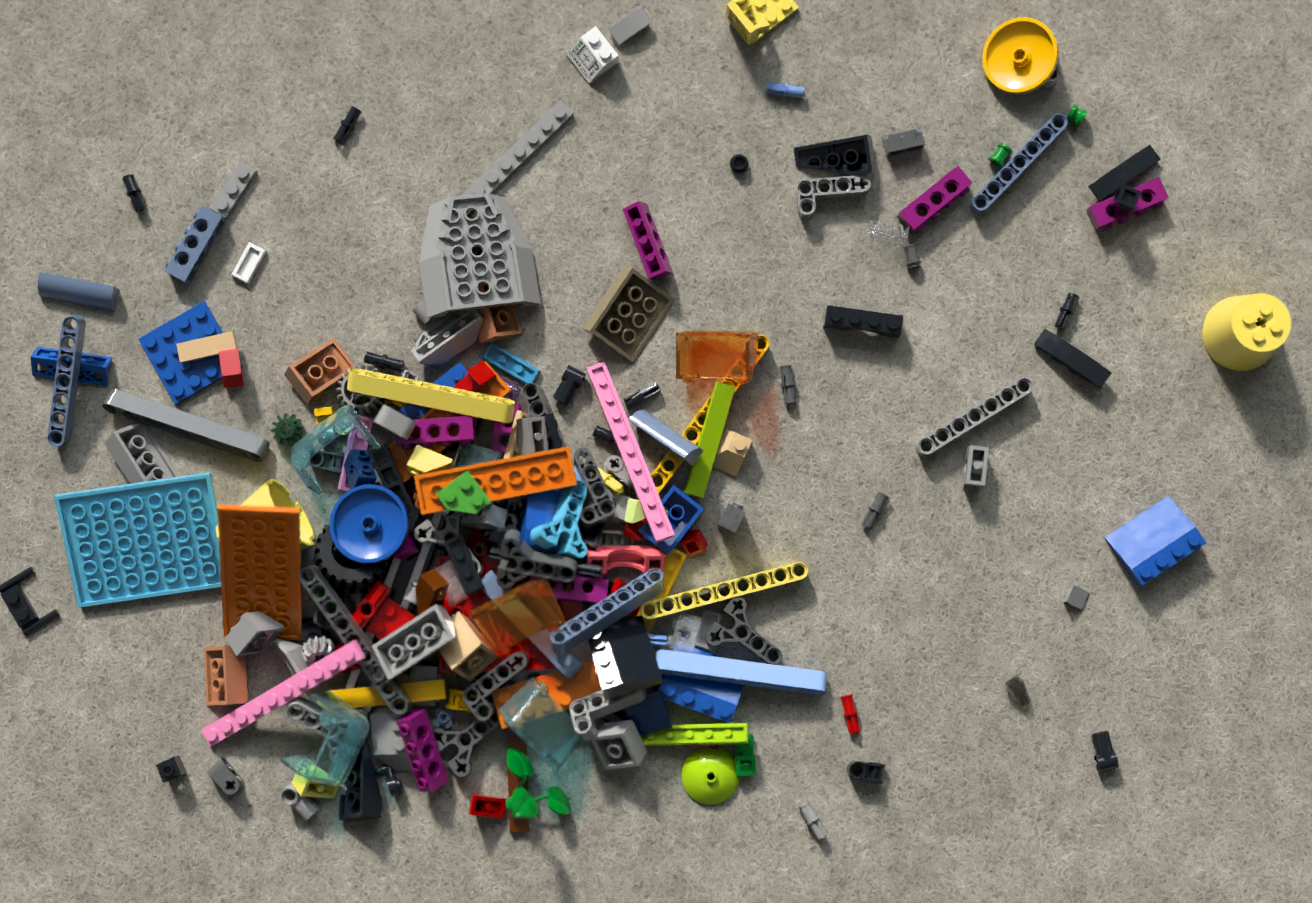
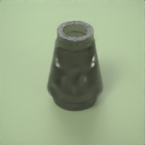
M1015 676L1005 683L1007 686L1006 690L1020 706H1025L1031 702L1024 681L1019 676Z

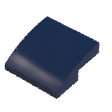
M662 690L648 693L642 702L625 708L628 720H633L640 736L673 728L668 708L666 709Z

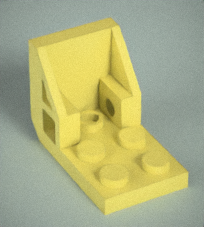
M732 0L727 4L726 18L746 43L751 45L796 12L799 7L793 0Z

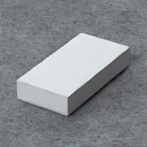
M249 242L231 276L249 285L267 251Z

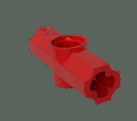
M379 580L352 615L362 630L377 613L379 607L392 591ZM365 604H369L372 607L370 615L365 614L363 611Z

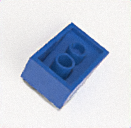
M675 485L672 486L661 501L675 534L674 537L656 543L647 520L638 530V532L668 555L705 510L704 507Z

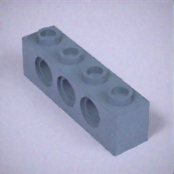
M202 205L201 209L195 212L193 223L186 228L185 237L182 242L177 244L174 256L167 261L165 272L189 285L226 219ZM207 224V230L200 232V227ZM198 241L197 247L191 249V243ZM188 257V263L181 265L182 259Z

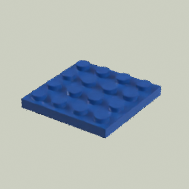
M205 301L138 339L176 405L223 378L219 355L180 363L176 344L223 333Z

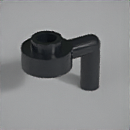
M389 765L376 768V776L387 774V784L391 796L400 795L403 785L400 778L397 779L395 777L393 768Z

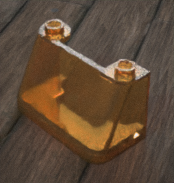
M716 330L677 332L676 379H683V382L691 383L697 378L734 379L737 381V384H749V381L753 380L759 332Z
M546 578L527 582L469 611L474 624L494 651L501 653V655L510 653L515 644L547 629L549 632H552L560 627L559 624L565 622Z

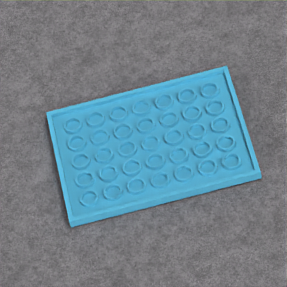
M211 472L63 493L54 496L78 608L221 587L219 540L216 534L218 506Z

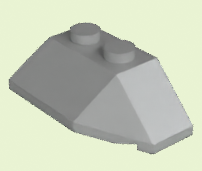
M476 309L453 311L424 331L411 351L420 364H445L476 342L483 318Z
M279 638L273 640L293 676L311 666L307 665L302 658L303 644ZM324 682L303 693L306 699L318 705Z
M405 703L397 704V706L405 708ZM380 705L370 715L373 753L396 771L412 770L396 721L408 713L410 708L405 713L398 715L388 705Z

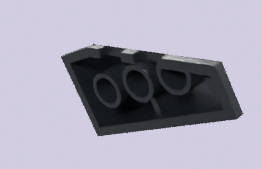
M861 135L793 148L796 167L852 176L873 173L874 150L871 135Z
M366 737L354 739L348 758V766L351 769L348 776L344 777L343 782L347 784L345 795L341 794L339 800V821L381 818L382 797L368 740Z

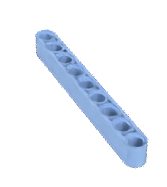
M658 650L656 652V661L661 674L817 695L825 694L827 673L822 671L668 650Z

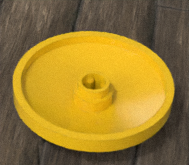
M1020 17L1008 20L998 26L985 43L982 55L984 71L988 79L1002 91L1012 94H1024L1034 91L1046 83L1055 71L1059 58L1058 43L1052 31L1044 23L1036 19Z

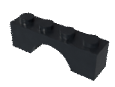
M827 305L823 327L838 330H863L881 336L899 338L902 331L903 316Z

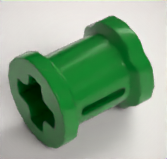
M999 143L997 150L988 160L998 168H1002L1004 166L1003 162L1013 151L1006 144Z

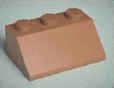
M483 283L479 284L478 290L483 293L487 292L488 286ZM515 304L476 309L483 318L478 333L480 343L495 342L523 334Z
M230 645L204 648L207 706L248 703L246 655L236 656Z

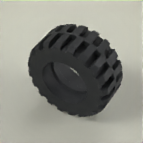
M326 525L322 529V533H319L315 544L314 563L333 589L338 587L339 592L343 593L345 590H350V593H356V590L359 589L363 592L367 590L368 586L373 587L378 579L381 580L387 568L389 558L377 563H367L358 569L344 568L333 557V550L336 545L331 537L330 526Z

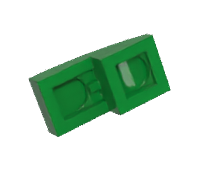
M748 734V744H733L736 776L755 775L756 756L753 754V734Z

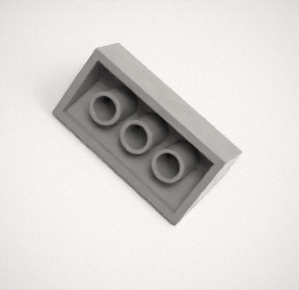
M138 422L114 431L104 442L130 484L180 477L147 425Z
M436 604L374 644L372 648L388 680L395 678L455 639L454 623L446 608Z

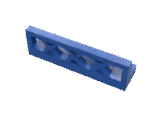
M37 347L30 356L32 376L55 379V368L57 366L59 350ZM82 353L80 370L85 375L79 376L78 382L108 386V370L112 365V357ZM67 358L66 363L71 367L72 361L70 358ZM37 364L44 365L48 370H38ZM93 373H102L103 379H97Z

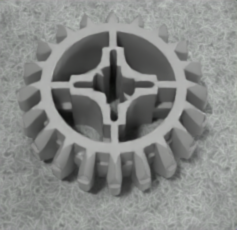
M364 364L359 366V369L377 373L379 371L377 368L372 370L371 365H368L366 368ZM353 365L352 369H358V367ZM341 374V378L344 380L343 382L337 381L341 388H336V391L342 394L338 395L337 399L342 400L340 405L346 406V411L352 410V414L359 412L361 416H364L365 410L370 415L372 414L371 408L378 411L376 405H384L380 401L381 397L353 392L351 395L352 399H350L347 390L348 375ZM365 397L371 399L366 404L356 405L358 401Z

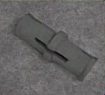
M792 365L780 366L782 378L780 385L783 388L785 404L797 403L794 388L796 382L793 381Z

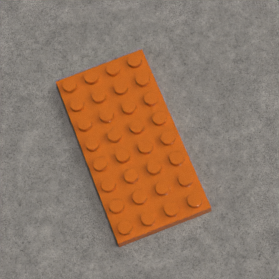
M218 504L217 516L224 637L230 633V629L240 621V617L244 613L261 612L284 625L285 629L277 638L283 640H302V583L299 580V573L301 571L300 508Z

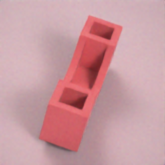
M597 546L596 550L587 548L584 563L601 566L602 574H606L608 570L614 567L621 566L633 567L641 570L643 573L651 569H660L664 573L665 554L658 546Z

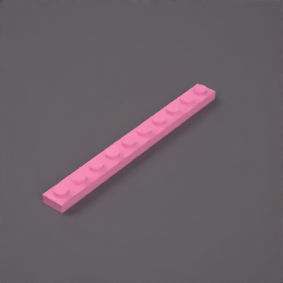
M602 362L590 366L586 371L638 500L641 503L655 542L674 537L675 534L606 364Z
M354 640L202 729L201 731L210 747L214 746L365 658L358 642Z

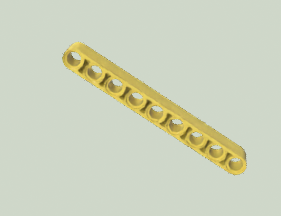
M349 369L347 390L504 423L513 422L515 401L363 369Z
M802 562L792 563L659 598L641 605L640 613L646 619H653L805 578L808 574V568ZM797 565L803 569V574L799 577L794 574V568ZM778 570L782 571L785 576L781 582L775 578V573ZM760 575L766 579L764 586H759L756 582L757 577ZM741 580L747 583L745 591L738 589V582ZM722 585H726L729 589V593L726 596H721L719 593V588ZM703 590H707L710 593L708 601H703L700 598V593ZM684 595H689L692 599L689 606H684L681 602ZM665 600H670L673 603V608L670 611L663 609L662 605ZM646 605L654 607L653 615H645L644 607Z

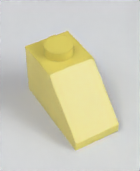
M416 445L407 463L408 472L412 476L453 469L454 467L453 459L419 445Z
M303 766L298 767L291 782L300 796L333 799L341 785L339 779L315 767Z

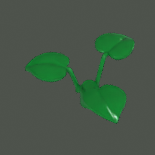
M513 748L507 749L506 760L509 770L516 777H522V781L514 790L513 795L506 800V806L513 813V818L530 819L538 815V805L536 802L542 799H547V805L554 813L569 815L571 813L569 800L564 791L559 787L551 786L547 789L548 795H542L534 799L531 797V794H528L522 788L526 777L533 775L532 764L529 758L521 751Z

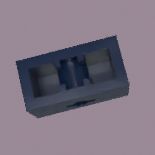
M350 449L343 465L350 489L361 485H374L377 477L368 450Z

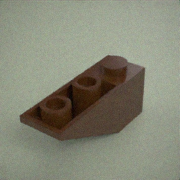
M435 569L419 576L415 588L418 616L436 604L442 606L447 595L449 583Z

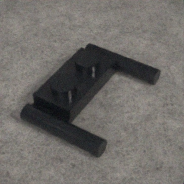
M31 566L0 585L1 597L26 636L60 616L58 610L55 609L39 619L19 585V582L35 573Z

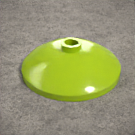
M717 747V750L700 748V750L693 751L687 757L682 767V783L690 797L702 804L715 805L726 801L734 794L739 784L740 776L735 775L733 756L721 747ZM708 773H714V779L709 780L707 778Z

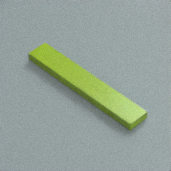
M717 381L715 383L697 445L703 452L693 466H691L684 490L686 494L704 498L736 388L734 386Z
M748 723L672 725L673 728L640 736L644 746L748 744Z

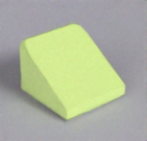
M628 499L625 522L633 524L645 519L640 501Z

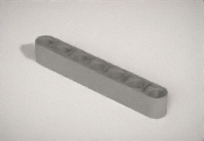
M1024 377L1018 379L917 442V453L921 456L933 453L1026 396L1033 389L1032 381ZM1019 383L1026 385V392L1019 390ZM1003 393H1008L1010 395V402H1006L1003 400ZM990 402L994 405L995 409L993 412L986 409V403ZM971 412L978 415L977 422L970 419ZM959 422L962 425V431H956L953 424ZM938 432H943L946 435L944 442L938 440ZM922 442H927L930 445L928 452L921 449Z

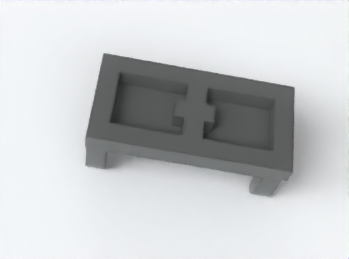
M921 127L882 136L886 157L923 149L925 146Z

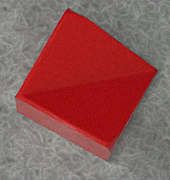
M646 517L633 524L627 522L623 535L641 541L643 535L638 530L645 523Z
M700 529L687 532L680 540L688 556L704 552L708 545Z

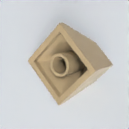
M723 429L713 467L736 477L752 440L738 433Z

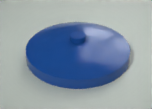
M368 484L350 489L336 502L330 517V533L336 547L348 558L361 563H377L393 556L406 540L409 529L408 513L402 500L389 489L379 485Z

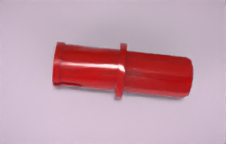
M853 694L841 696L844 709L843 716L846 718L849 734L860 732L857 719L858 711L855 710Z

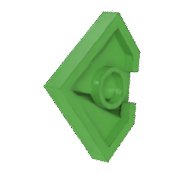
M468 470L436 493L446 509L450 511L476 514L491 503V500Z

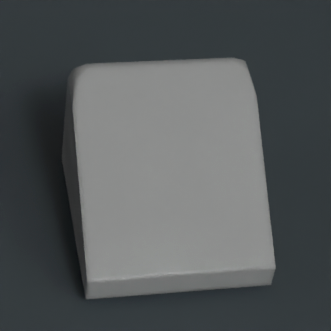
M1071 584L1063 602L1082 610L1089 592L1077 585Z

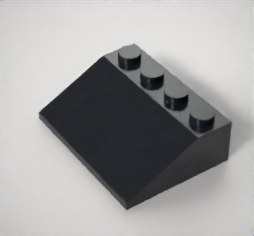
M642 616L623 617L588 639L602 690L607 701L663 683Z

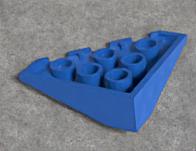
M561 488L525 496L520 533L522 539L534 550L558 553L559 539L556 546L544 549L535 544L530 535L535 527L553 521L562 491ZM579 517L577 525L579 528V532L581 533L583 526L580 524Z

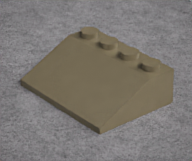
M623 266L582 329L633 363L674 302V299L634 268Z

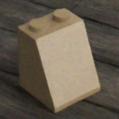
M458 611L451 616L454 623L455 639L438 650L453 671L471 682L496 660L499 655L473 623Z

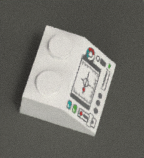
M596 26L580 37L567 53L569 59L589 84L619 62V55Z

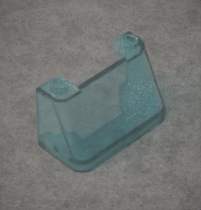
M532 678L499 709V712L511 729L557 772L564 765L581 739V736L576 732L572 718L546 692L549 688L541 680L537 682Z

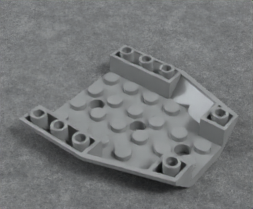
M489 193L455 196L429 206L419 259L427 318L446 316L447 312L511 304L521 303L522 307L541 305L532 249L505 197ZM473 210L477 216L474 219H470L466 216V212ZM480 247L483 253L479 256L474 255L472 248ZM482 283L486 284L488 286V291L484 293L480 292L478 290V285Z

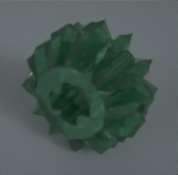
M284 413L283 418L278 415L277 419L279 422H272L276 426V428L271 429L272 433H276L273 439H279V444L281 445L286 441V444L290 446L291 439L294 443H298L296 436L303 437V434L298 432L304 430L303 426H298L302 420L296 419L294 414L289 417L288 413ZM287 425L291 427V430H288V434L283 431L287 428Z

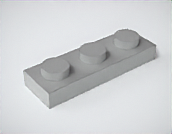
M240 161L209 208L227 219L257 171Z

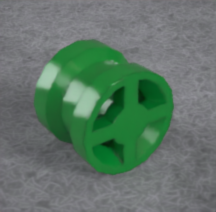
M1074 104L1066 117L1067 121L1074 123V126L1078 128L1088 111L1085 109L1081 110Z

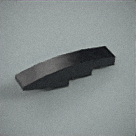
M1148 145L1088 187L1100 202L1161 159L1152 146Z
M1047 329L1043 330L1034 343L1035 347L1049 354L1052 359L1066 366L1069 371L1100 389L1112 374L1097 361Z
M387 443L369 450L368 452L383 486L402 500L406 507L408 518L417 515L413 501Z

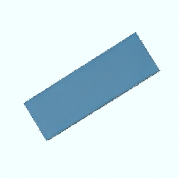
M493 342L490 343L482 356L483 360L524 384L534 383L540 373L539 369Z

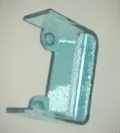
M349 406L341 407L295 443L291 449L292 466L306 487L319 495L323 492L307 470L310 458L340 434L351 433L357 428L367 443L376 449L380 448L353 408Z
M331 691L312 694L309 699L323 708L320 714V723L328 730L315 762L303 754L282 758L281 762L303 779L331 786L342 785L345 783L368 733L369 722L366 717Z

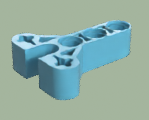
M580 480L576 481L577 485L562 489L553 521L535 527L530 535L532 541L544 549L556 546L559 539L560 546L557 555L570 557L574 560L582 558L587 554V546L582 541L577 525L587 493L585 483Z

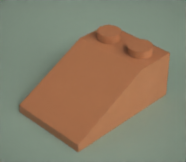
M333 338L290 365L284 375L308 405L336 385L337 381H341L343 379L341 374L347 376L346 369H352L354 363Z

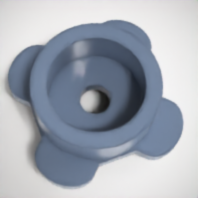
M437 708L435 710L436 718L433 721L434 726L451 728L453 725L451 722L454 715L453 710Z

